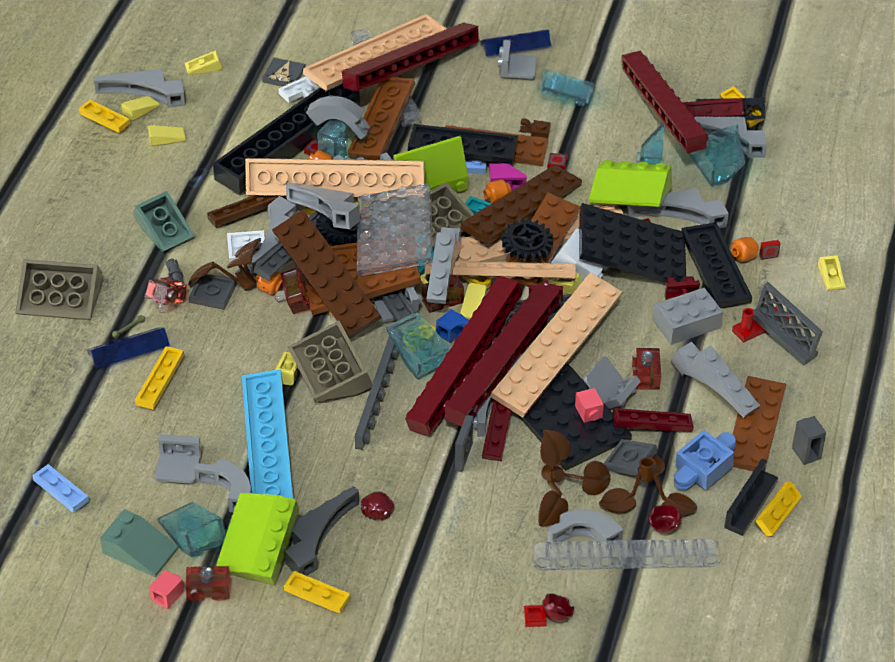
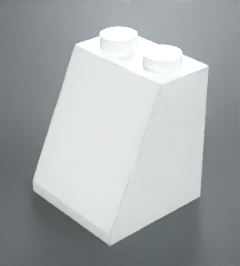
M578 228L551 262L557 264H576V273L581 275L582 282L590 272L601 278L603 276L601 271H606L608 268L604 265L579 259Z

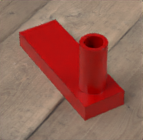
M745 308L742 313L741 322L732 327V332L743 343L766 333L753 320L754 310L751 308Z

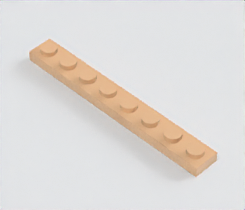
M426 260L425 274H431L433 260ZM455 261L451 277L459 275L477 277L481 275L488 278L496 276L514 278L515 276H520L526 279L534 277L552 279L553 277L569 280L576 278V264Z

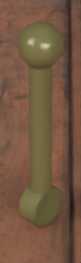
M139 315L137 320L119 331H114L112 336L118 338L121 333L137 323L145 322V316Z

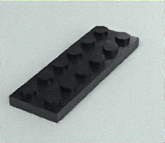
M413 124L407 151L460 136L465 159L513 164L518 143V136Z
M717 223L681 228L685 243L702 280L717 305L721 308L751 303L752 295Z

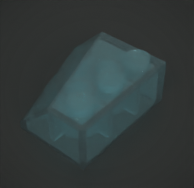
M545 69L540 74L537 91L542 92L541 94L546 96H556L562 101H575L574 104L584 107L585 104L588 105L590 103L595 84Z
M738 124L709 132L707 149L689 153L711 187L728 182L745 165Z

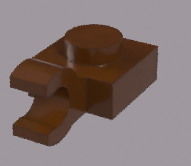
M521 119L520 125H525L520 126L521 133H531V136L549 137L551 122L534 120L531 123L528 119Z

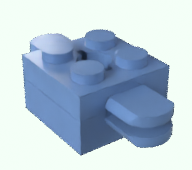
M705 430L699 433L676 453V468L678 471L674 474L675 486L684 491L689 489L694 483H697L705 490L711 487L733 467L735 437L728 432H723L717 438H714Z

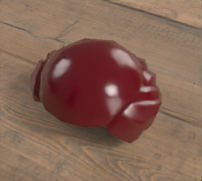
M374 491L361 500L363 515L369 517V519L373 518V520L383 521L388 519L395 507L390 497L381 491Z
M659 505L652 509L648 521L656 532L669 534L680 527L682 517L677 507Z
M547 593L542 602L546 615L553 621H567L574 613L575 607L570 605L569 599L561 595Z

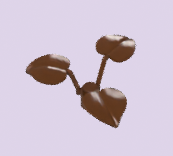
M257 238L242 246L235 253L237 259H234L227 265V268L235 266L240 268L235 272L236 277L214 261H211L198 268L192 274L188 285L190 286L194 280L204 276L211 269L217 268L232 278L235 283L239 282L244 290L250 288L256 283V280L250 273L247 264H252L254 248L258 243H261V238Z
M543 430V440L540 448L541 459L546 464L541 471L542 477L548 480L547 483L555 490L548 491L542 498L538 515L539 526L541 527L558 524L560 522V515L568 512V502L566 499L561 498L562 492L555 485V483L563 480L564 477L584 480L582 490L589 495L602 493L607 489L611 481L608 468L600 461L588 463L584 468V476L564 473L559 465L562 464L561 460L569 457L571 451L570 443L564 435L553 430Z
M656 454L652 458L644 457L640 459L639 473H637V478L630 494L625 489L614 488L607 491L599 502L602 508L610 512H628L636 506V500L632 497L636 493L640 479L644 482H651L655 479L662 500L665 501L661 504L662 506L671 505L677 507L681 517L697 510L696 503L684 494L671 493L668 498L665 496L658 475L665 470V463Z

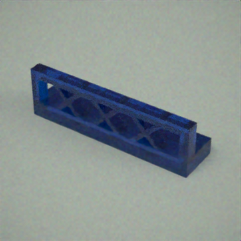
M549 29L480 41L481 46L484 45L485 56L498 55L500 47H503L504 40H511L510 53L551 46Z
M157 327L89 348L87 352L88 355H91L94 367L97 369L170 346L165 327Z

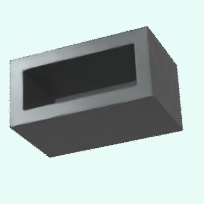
M815 416L803 418L796 423L792 449L803 465L822 458L827 432Z

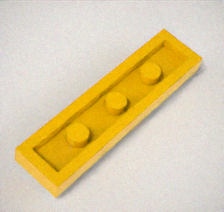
M168 346L164 348L135 399L136 406L155 409L184 357V350Z

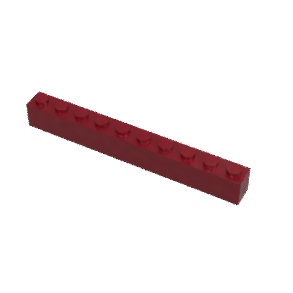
M463 22L342 71L343 87L360 91L479 42L478 26Z
M641 50L623 54L622 70L684 151L688 154L707 149L708 133L702 129L701 124L695 120L694 115L688 111L687 106L683 105L680 97H677L674 90L668 86L667 81L661 77L660 72H657L654 65L649 62L648 57Z
M498 276L496 281L492 283L490 290L482 298L477 310L473 312L471 319L464 326L459 337L455 339L452 348L446 353L440 366L436 368L431 380L426 383L425 389L417 397L411 410L407 412L405 420L410 431L431 436L445 414L443 410L445 402L451 399L455 389L461 386L465 376L470 374L474 364L477 361L479 362L484 351L488 348L521 297L522 290L519 281Z
M539 283L535 289L530 291L527 300L521 303L517 313H513L510 322L503 326L500 335L494 338L490 348L486 349L480 361L474 364L471 373L465 376L461 386L457 387L451 399L445 402L443 407L445 420L462 427L466 415L475 417L490 397L492 391L509 372L559 305L558 290Z

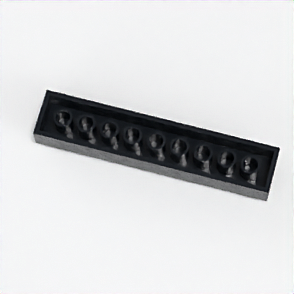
M343 84L327 91L319 87L213 163L214 179L241 195L246 191V158L290 159L304 149L313 139L319 138L341 122L338 119H329L317 126L306 113L311 103L323 97L338 96L349 99L360 106V91L344 88Z

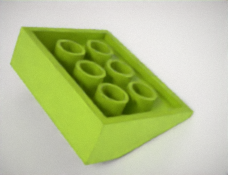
M460 136L394 155V160L425 161V193L446 182L455 193L468 190V171ZM396 198V200L398 201V203L400 204V206H402V205L408 203L409 201L415 199V198Z
M604 160L597 168L589 202L660 207L672 186V165Z
M240 493L215 567V572L225 574V568H227L228 575L275 586L300 509L296 499L271 494Z

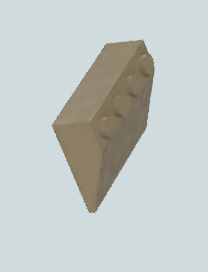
M446 182L425 193V198H415L392 210L388 222L399 230V237L413 236L415 248L425 253L435 247L437 232L441 233V227L460 229L461 222L474 215V213Z
M23 259L15 313L20 315L91 320L100 290L102 271L98 265Z
M340 321L287 346L315 401L353 396L372 387L371 379Z

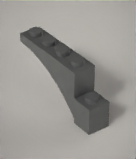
M355 486L342 491L338 496L327 500L321 506L310 510L295 521L290 537L293 545L285 551V563L292 572L296 571L308 576L318 570L317 556L323 540L340 518L359 505V490Z

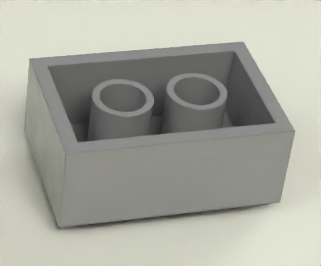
M705 288L654 304L653 321L671 345L721 328L723 311Z

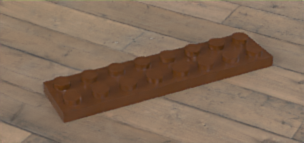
M553 165L461 222L460 229L489 245L502 237L504 228H508V224L514 225V220L520 223L521 218L527 221L533 217L547 193L563 198L582 186V179L562 169L560 166Z
M304 210L299 211L272 229L274 235L336 321H340L349 339L382 318Z

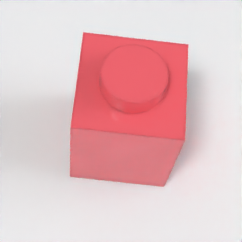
M595 388L576 393L575 407L584 423L603 418L604 404Z
M167 570L149 586L151 600L166 609H169L184 593L183 581L180 576L172 574Z

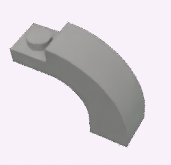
M327 96L311 103L306 112L317 126L329 119L341 120L360 139L366 136L370 128L367 121L361 117L364 110L353 101L343 97Z
M217 459L216 465L195 464L196 483L219 485L229 491V512H234L240 493H251L250 481L245 472L237 465Z
M573 510L561 514L560 522L548 529L547 543L554 547L572 537L583 536L597 542L606 552L622 543L623 529L612 518L600 512Z

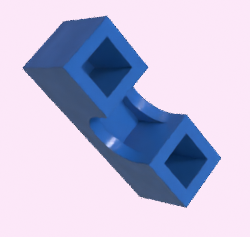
M450 309L436 321V335L452 343L459 337L469 319Z

